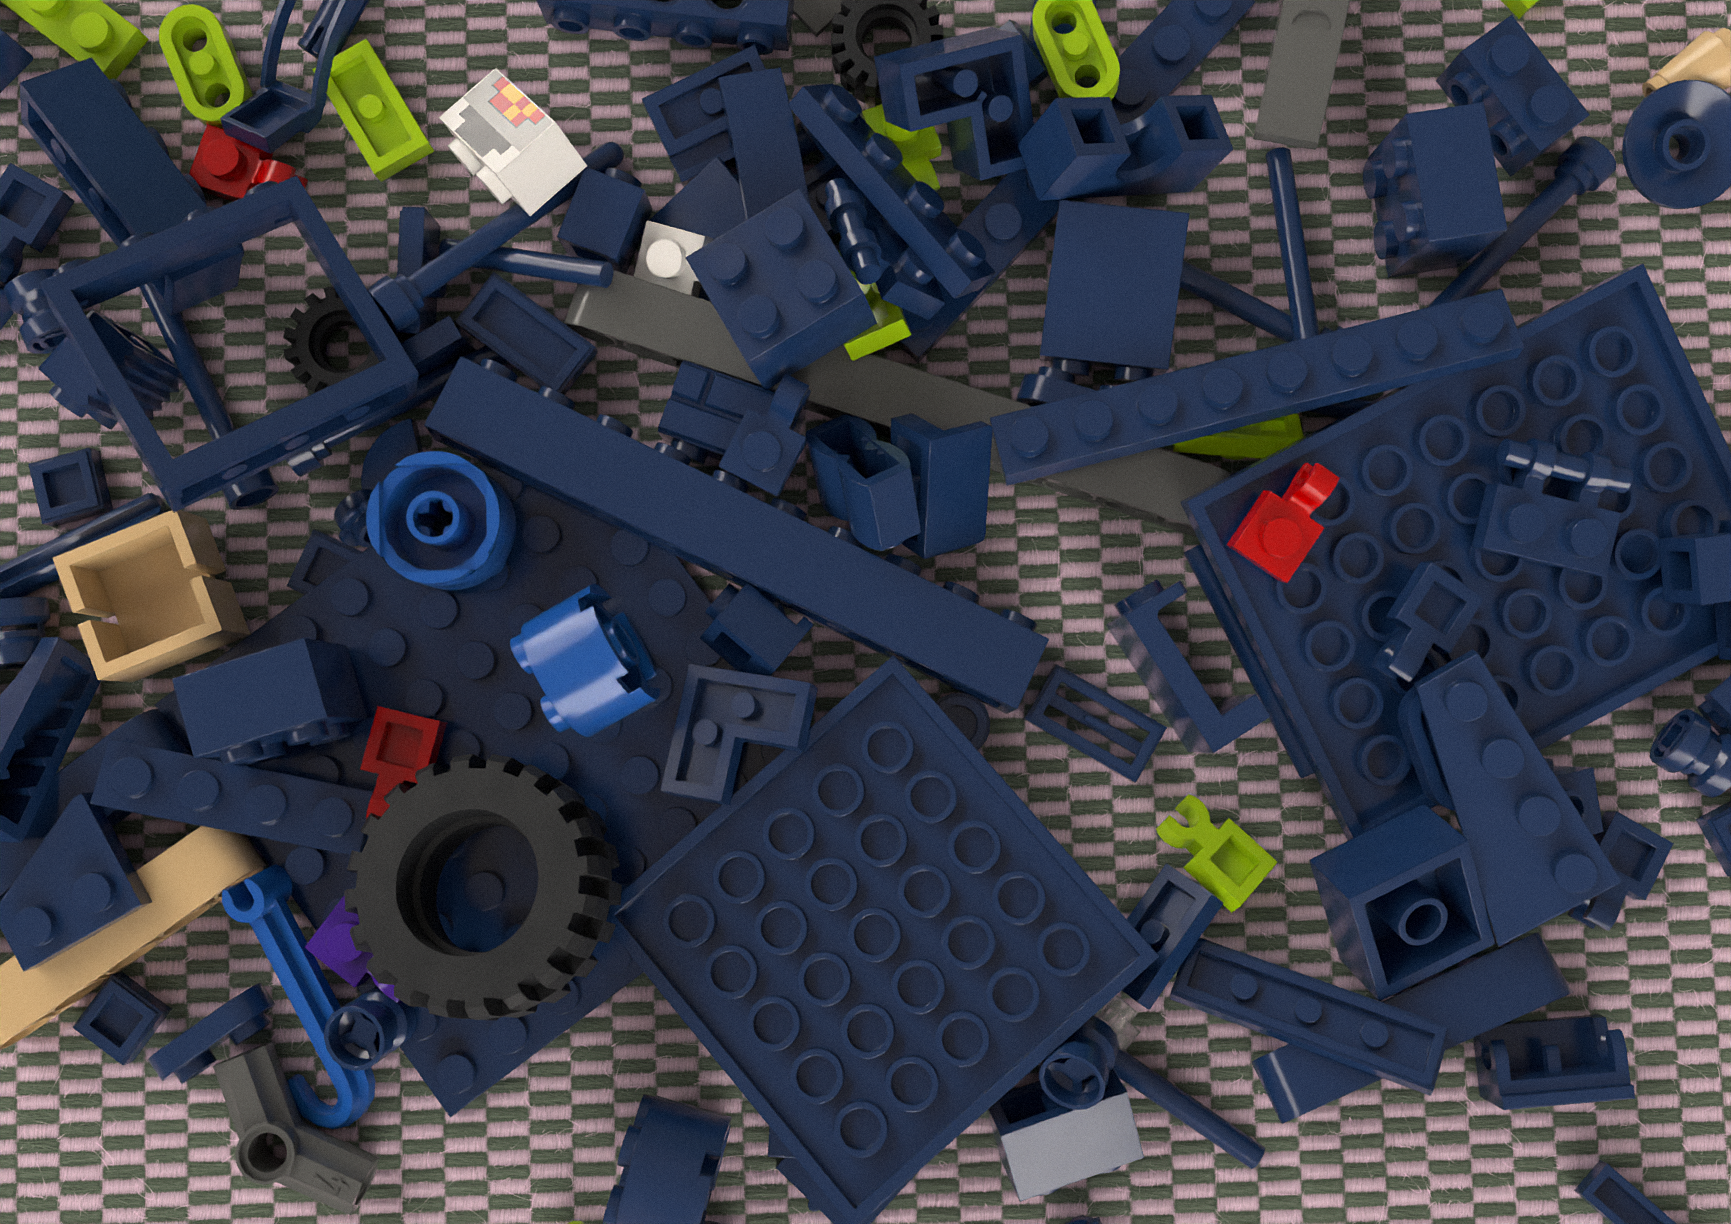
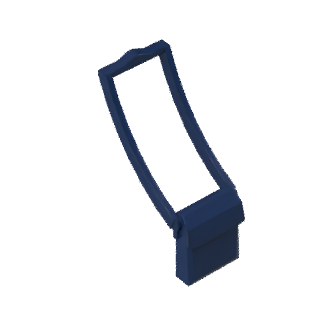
M280 0L266 42L262 61L261 88L255 91V95L244 101L240 106L235 107L220 118L226 135L272 154L299 131L309 133L318 124L326 105V92L333 59L341 34L357 0H340L319 53L313 79L312 94L276 80L283 36L297 1Z

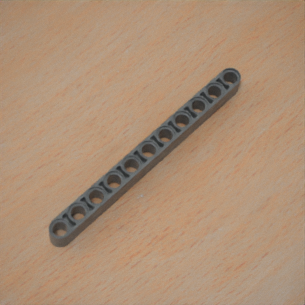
M614 270L612 283L607 288L577 284L564 324L580 336L679 369L681 363L685 360L763 388L746 363L711 302ZM844 345L837 347L791 375V377L809 385L811 394L805 404L806 410L832 419L843 414L853 415L868 422L876 433L891 437V418L910 413L919 416L942 430H947L979 421L990 425V417L1033 407L876 355L868 354L852 361ZM780 382L768 390L776 392ZM992 435L990 470L1003 474ZM1156 448L1026 482L1197 537L1180 502L1233 475V473L1162 448Z

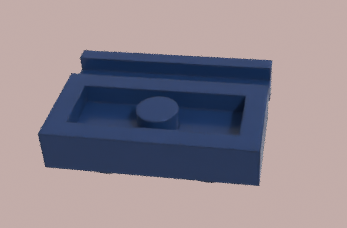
M755 45L642 98L643 106L683 187L716 157H720L727 166L735 162L732 143L729 142L718 77L766 70Z

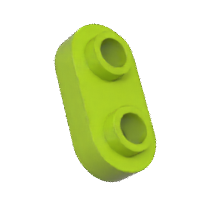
M1038 0L1032 14L1033 37L1060 98L1110 97V100H1112L1119 86L1120 65L1092 0ZM1060 24H1069L1074 30L1067 34H1060L1054 28ZM1082 77H1092L1098 83L1093 87L1084 88L1076 82Z
M182 5L173 9L165 16L159 29V42L186 108L205 126L209 124L223 129L220 118L253 96L227 29L211 11L199 5ZM207 38V43L202 50L192 52L193 45L198 39ZM230 93V98L226 104L221 107H215V100L220 94Z

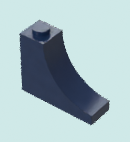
M61 637L41 638L25 666L0 694V842H23L101 680L97 679L90 658Z

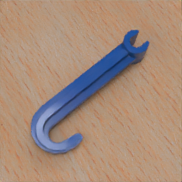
M274 864L223 890L222 903L225 911L231 918L237 922L250 923L336 1088L338 1101L336 1105H328L317 1097L302 1075L295 1074L287 1082L298 1111L304 1118L317 1126L330 1129L346 1127L368 1111L375 1097L376 1080L371 1067L360 1071L343 1068L332 1059L326 1049L324 1040L325 1024L331 1014L341 1007L315 956L304 948L307 945V941L286 903L292 894L290 876L284 868Z

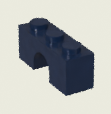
M1212 95L1161 96L1147 112L1123 125L1119 123L1110 97L1055 98L1018 144L1038 201L1191 192L1233 150Z

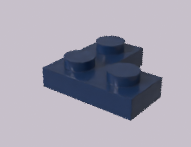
M689 664L660 791L669 795L730 806L743 742L805 752L818 688L809 682Z

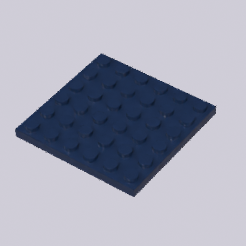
M894 655L810 727L805 752L785 749L732 795L730 806L722 804L624 889L621 892V905H610L606 920L616 924L613 931L616 939L849 1224H860L1159 957Z

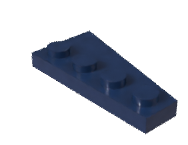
M1474 649L1413 683L1438 762L1447 784L1457 822L1462 835L1470 843L1491 929L1498 946L1622 883L1495 679Z

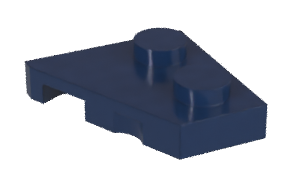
M93 792L81 793L72 798L0 902V928L23 972L43 965L152 903L102 807L90 804Z

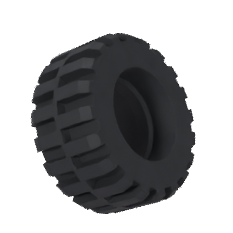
M475 754L455 756L450 762L451 769H446L436 763H432L416 771L415 778L418 784L413 788L401 783L397 784L384 796V800L390 807L382 817L370 813L360 830L369 836L362 853L354 850L351 851L347 867L348 871L357 873L355 889H346L344 891L345 911L358 914L360 924L351 927L349 932L356 950L370 952L374 955L367 962L366 966L378 983L395 985L394 997L409 1006L428 1008L429 1014L449 1018L498 1020L500 1017L519 1018L535 1013L538 1004L542 1002L556 1003L569 994L571 988L568 982L574 976L586 978L599 962L591 953L598 941L609 944L616 924L606 921L609 906L621 905L622 885L612 881L611 869L620 866L616 846L606 842L603 835L608 828L600 815L585 805V798L553 776L531 764L528 766L524 765L512 757L492 754L486 761ZM494 826H505L515 829L528 839L537 861L538 887L532 909L518 931L500 946L487 952L463 950L450 940L439 918L437 888L442 870L455 849L473 834Z

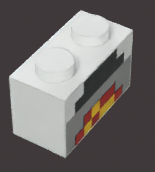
M497 68L491 71L439 117L455 137L447 146L473 176L476 174L484 186L502 205L509 198H512L529 216L587 167L557 123Z

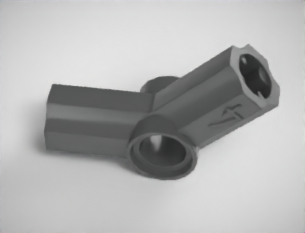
M270 1042L214 1065L216 1077L239 1138L235 1157L237 1167L242 1175L251 1182L262 1185L280 1183L346 1214H353L373 1181L380 1157L314 1128L313 1124L300 1114L274 1043ZM268 1132L276 1134L283 1139L287 1149L285 1160L275 1157L267 1148L266 1138Z

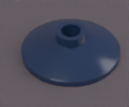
M1682 80L1656 89L1640 102L1627 123L1623 136L1622 155L1626 173L1635 189L1643 197L1664 208L1689 209L1715 200L1731 186V96L1727 92L1709 82ZM1671 137L1675 138L1679 144V153L1675 159L1669 151Z

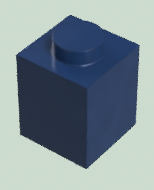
M588 167L584 169L557 234V238L568 255L610 262L614 271L627 274L642 237L640 233L641 227L649 220L653 210L645 189L641 188L642 183L637 178L615 168H607L605 174Z

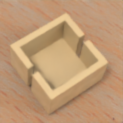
M171 510L53 557L73 613L104 618L116 616L118 624L94 620L78 624L98 680L135 682L251 635L231 582L215 578V575L226 571L206 518L182 510L173 513Z

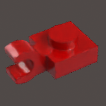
M209 124L206 126L189 175L197 181L203 192L233 202L243 198L247 191L254 186L266 181L280 183L297 176L305 189L308 183L306 178L294 175L296 172L294 167L271 160L273 153L270 154L225 134L224 129Z
M1304 463L1282 498L1272 491L1263 490L1227 543V546L1278 581L1288 583L1324 530L1322 525L1309 516L1332 493L1340 477L1319 463H1315L1314 466Z
M377 706L360 770L379 774L368 805L366 819L370 813L382 817L390 807L384 800V796L399 783L410 787L411 782L418 784L415 778L416 771L437 762L447 723Z

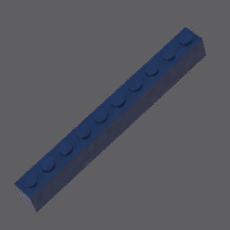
M460 356L424 424L435 441L742 588L748 582L757 591L766 592L769 596L774 597L784 608L803 617L805 616L807 619L888 658L894 655L901 664L959 692L969 694L980 702L1005 714L1018 709L1049 641V638L1034 632L1037 624L1030 618L1009 609H1002L1000 615L978 605L979 595L962 585L945 581L943 587H940L919 577L922 569L906 558L889 553L884 560L863 550V544L851 532L843 528L830 526L828 532L805 522L807 514L787 501L773 498L771 503L767 504L747 494L749 486L731 474L715 470L711 477L690 467L691 458L668 444L657 442L653 449L632 439L633 430L612 417L599 414L595 421L574 411L575 402L554 389L541 386L539 392L536 393L515 383L518 376L500 363L483 358L480 365Z

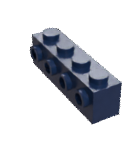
M92 57L20 82L22 124L117 247L133 235L142 232L156 234L178 225L191 212L207 206L205 196L197 181L189 174L183 175L169 158L167 146L158 131L151 126L145 127L132 110L130 99L123 86L116 79L109 80ZM242 243L147 283V286L171 316L238 286L241 261L244 256Z

